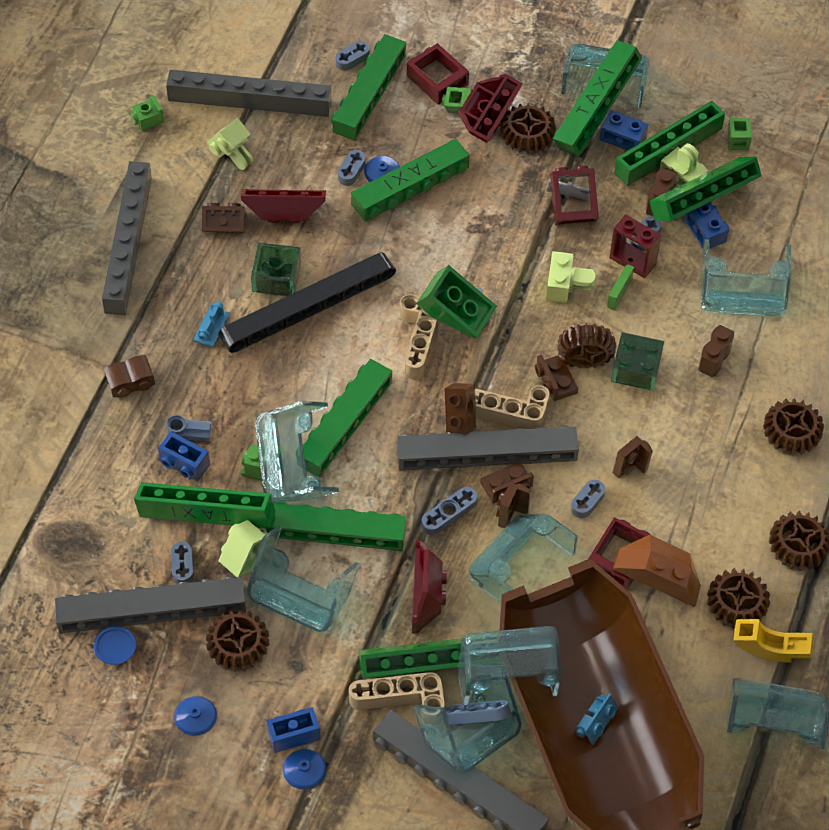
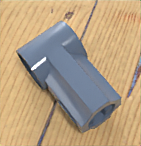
M173 415L167 419V435L171 431L186 440L209 442L211 434L210 421L185 420L180 415Z

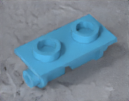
M216 302L210 306L193 341L214 347L219 337L218 333L224 327L230 315V312L224 311V305L221 302Z
M610 693L608 696L601 694L600 697L597 696L588 710L594 716L591 717L585 714L576 727V734L582 738L586 735L592 745L603 734L604 728L610 719L615 716L618 709Z

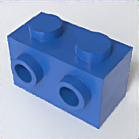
M610 110L601 126L599 140L628 151L645 141L648 123Z
M711 202L685 214L684 221L704 251L726 243L729 226L721 219L717 207L713 206Z
M171 431L158 447L160 462L166 468H173L179 471L185 478L199 481L210 466L209 451Z
M313 707L266 720L267 731L274 753L320 740V727Z

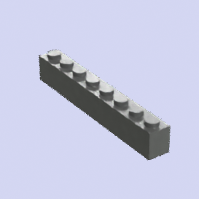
M169 70L166 84L168 101L324 117H329L332 102L331 85Z
M129 161L102 295L104 313L126 315L152 181L150 163Z
M560 426L559 428L539 427L537 429L517 428L515 430L495 429L484 432L474 430L469 433L405 434L397 436L399 471L512 465L519 461L522 464L578 461L579 453L576 427Z
M234 576L221 580L205 579L194 583L159 584L149 588L134 587L131 590L123 591L114 589L105 593L88 592L85 595H64L60 598H55L56 623L59 634L105 629L112 626L122 627L220 616L222 613L229 615L230 610L234 614H238L240 609L243 613H246L243 578Z
M391 709L373 730V741L379 749L392 753L399 763L408 764L418 776L431 780L438 790L451 794L458 804L467 805L477 817L490 821L496 830H546L548 828V817Z

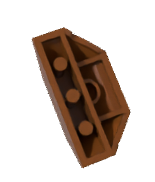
M652 535L643 537L618 549L613 570L693 607L696 606L701 584L690 553Z

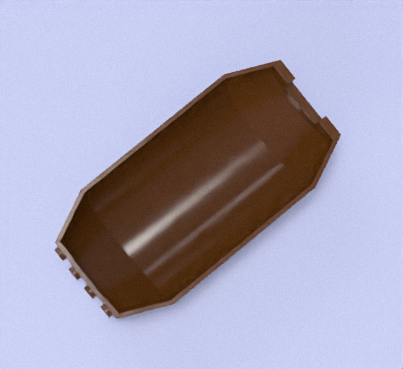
M591 559L568 567L571 577L527 594L524 585L503 593L501 597L498 649L566 815L583 830H692L700 826V820L703 816L704 754L633 595ZM610 693L618 709L615 716L610 719L604 728L603 734L592 745L586 735L582 738L576 734V727L585 714L591 717L594 716L588 710L596 697H600L601 694L608 696Z

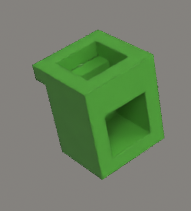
M447 87V92L443 94L442 105L446 111L458 113L472 89Z
M154 95L150 96V100L132 106L133 113H130L131 119L135 125L138 124L141 131L164 122L163 110Z
M729 118L727 128L728 149L749 150L752 139L750 118Z
M251 444L242 458V465L244 466L241 476L263 481L269 465L268 448Z

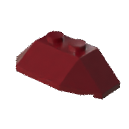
M507 74L477 82L458 112L468 132L488 143L500 126L507 110L513 104L523 83Z
M242 189L241 201L261 220H267L270 223H277L279 221L299 223L305 221L326 201V190Z
M416 540L413 634H417L440 615L441 605H446V591H442V584L447 583V570H442L443 561L421 540Z

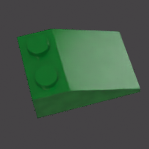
M447 265L435 274L416 303L432 318L474 339L479 336L497 307L496 304L450 265Z

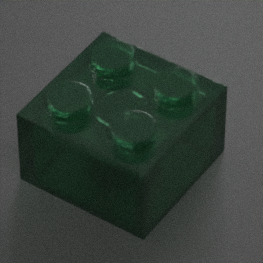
M258 242L251 274L252 292L289 296L295 293L301 267V247Z
M622 332L611 382L654 391L665 341Z

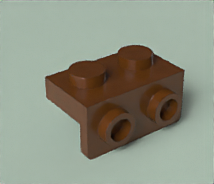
M509 483L506 492L500 494L497 502L499 507L496 517H499V527L507 529L515 511L528 515L531 489H528L523 484Z

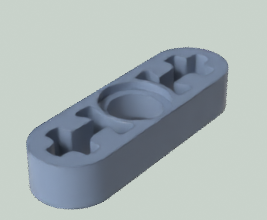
M463 487L423 515L422 530L426 534L435 535L476 506L477 492L471 487ZM463 496L467 498L471 496V501L467 499L463 501ZM453 507L456 512L453 515H447L443 512V509ZM428 521H436V526L433 524L428 525Z
M498 700L452 705L444 710L447 724L456 725L503 720L511 715L508 701Z

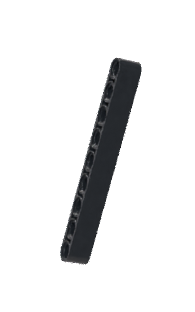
M377 253L220 329L218 335L230 353L238 352L390 279L396 273V268L385 253Z

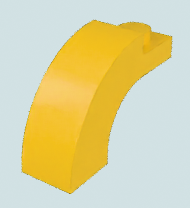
M736 619L733 641L742 650L756 657L791 663L792 658H812L815 637L813 633L777 632L765 627L759 619Z

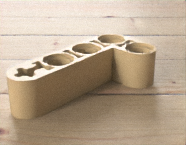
M408 294L401 298L400 316L404 321L416 325L405 357V374L408 378L417 380L423 377L440 321L432 318L416 304L421 296Z
M534 386L529 392L527 401L475 389L476 418L514 428L537 429L543 426L548 409L549 391L544 386Z
M435 673L358 680L349 686V703L356 710L421 703L423 718L426 722L436 724L444 717L442 682ZM427 685H433L436 688L433 690H428L425 687ZM403 688H410V689H412V691H411V692H403L402 689H403ZM381 690H386L389 692L386 695L378 694V692ZM437 707L439 710L432 712L428 708Z

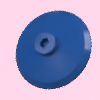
M378 156L366 163L364 175L371 182L399 168L400 165L390 157Z
M108 627L96 636L93 646L97 658L104 663L120 664L127 661L133 655L136 649V640L134 635L124 627Z
M192 696L184 699L176 707L174 713V721L178 729L185 734L193 736L208 732L217 720L216 707L209 699L201 696Z
M299 749L292 752L283 764L284 778L291 786L298 789H310L317 786L326 774V763L323 757L311 749Z

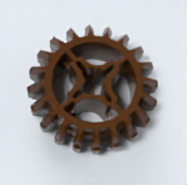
M527 103L526 106L519 104L518 108L512 106L511 111L507 110L506 115L501 121L500 131L502 139L505 140L506 145H511L512 150L518 148L519 153L524 150L529 154L532 150L537 153L538 149L544 151L545 146H550L555 136L556 126L550 111L545 112L544 107L538 108L537 104L530 106Z
M587 323L582 326L578 324L577 327H569V330H564L563 334L559 335L557 344L560 360H563L565 364H569L570 367L578 366L579 368H595L597 365L604 366V363H608L610 359L614 358L617 348L614 333L610 332V329H604L603 325H587Z
M786 398L783 400V403L777 401L775 406L769 408L764 418L763 429L765 430V437H769V444L775 443V450L782 448L783 454L787 450L791 451L792 456L796 451L801 455L805 450L810 452L813 447L818 445L823 436L824 424L822 423V416H818V409L812 410V403L805 405L804 399L800 403L796 402L795 398L792 399V402H789Z
M800 510L794 515L790 511L787 517L782 515L779 521L776 520L770 530L769 544L771 545V552L776 553L775 559L782 558V565L789 563L791 569L798 566L801 571L806 566L810 570L813 564L818 567L821 561L827 558L829 553V529L824 528L825 522L818 523V516L811 518L809 512L804 516ZM790 530L791 535L783 539L782 535ZM817 542L818 547L810 551L809 547Z
M734 568L731 574L725 570L722 576L718 574L715 577V581L710 583V589L707 592V604L711 606L710 613H716V621L723 619L724 626L731 623L733 629L736 625V619H759L761 622L762 616H766L767 608L770 606V600H768L770 592L766 591L767 584H761V577L753 578V571L748 575L745 574L744 568L740 573H737ZM738 593H740V595H739V598H740L739 604H737V602H738V599H737Z
M241 609L238 614H234L230 610L229 616L222 613L221 620L214 618V626H209L208 628L209 634L206 635V641L208 642L206 648L210 651V658L215 659L217 666L223 663L225 670L232 666L234 672H236L237 667H242V670L245 671L248 664L254 668L255 661L261 662L262 655L267 654L266 647L270 645L268 639L269 631L266 630V624L260 622L258 615L252 618L250 611L246 615H243ZM231 629V631L228 634L223 635L225 632ZM235 634H237L238 639H240V647L238 646V642L235 641ZM255 643L253 647L244 652L247 647L252 646V644Z

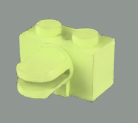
M238 118L207 141L209 149L219 158L226 154L241 170L246 169L248 165L253 163V157L243 146L248 140L247 137L250 133Z
M686 144L681 149L677 147L663 158L660 164V169L663 168L677 173L676 187L709 172L703 164L697 162L699 153L691 144Z
M552 251L546 301L567 303L568 294L572 293V288L591 290L595 284V272L592 269L572 267L574 254Z
M249 520L240 524H234L228 532L229 537L221 548L222 553L218 560L237 578L253 570L256 561L259 560L263 549L271 538L268 532H264L263 528H257Z

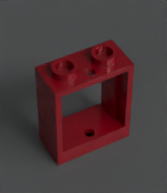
M438 43L428 47L423 53L411 58L407 62V77L438 105L442 103L443 94H446L447 87L464 88L469 85V71ZM436 59L452 73L451 76L438 84L421 70Z
M577 166L575 170H568L567 167H559L552 171L550 181L555 225L596 222L599 219L594 168ZM588 176L591 210L562 212L558 179Z
M625 214L613 229L609 258L624 267L627 264L633 266L634 273L645 279L657 264L661 234ZM628 238L647 249L646 253L627 243L626 239Z
M614 517L588 559L594 561L628 590L634 579L613 570L614 563L602 557V554L614 535L632 543L651 534L631 526L625 520H619Z

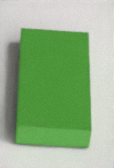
M627 264L609 294L608 308L615 311L633 279V266Z

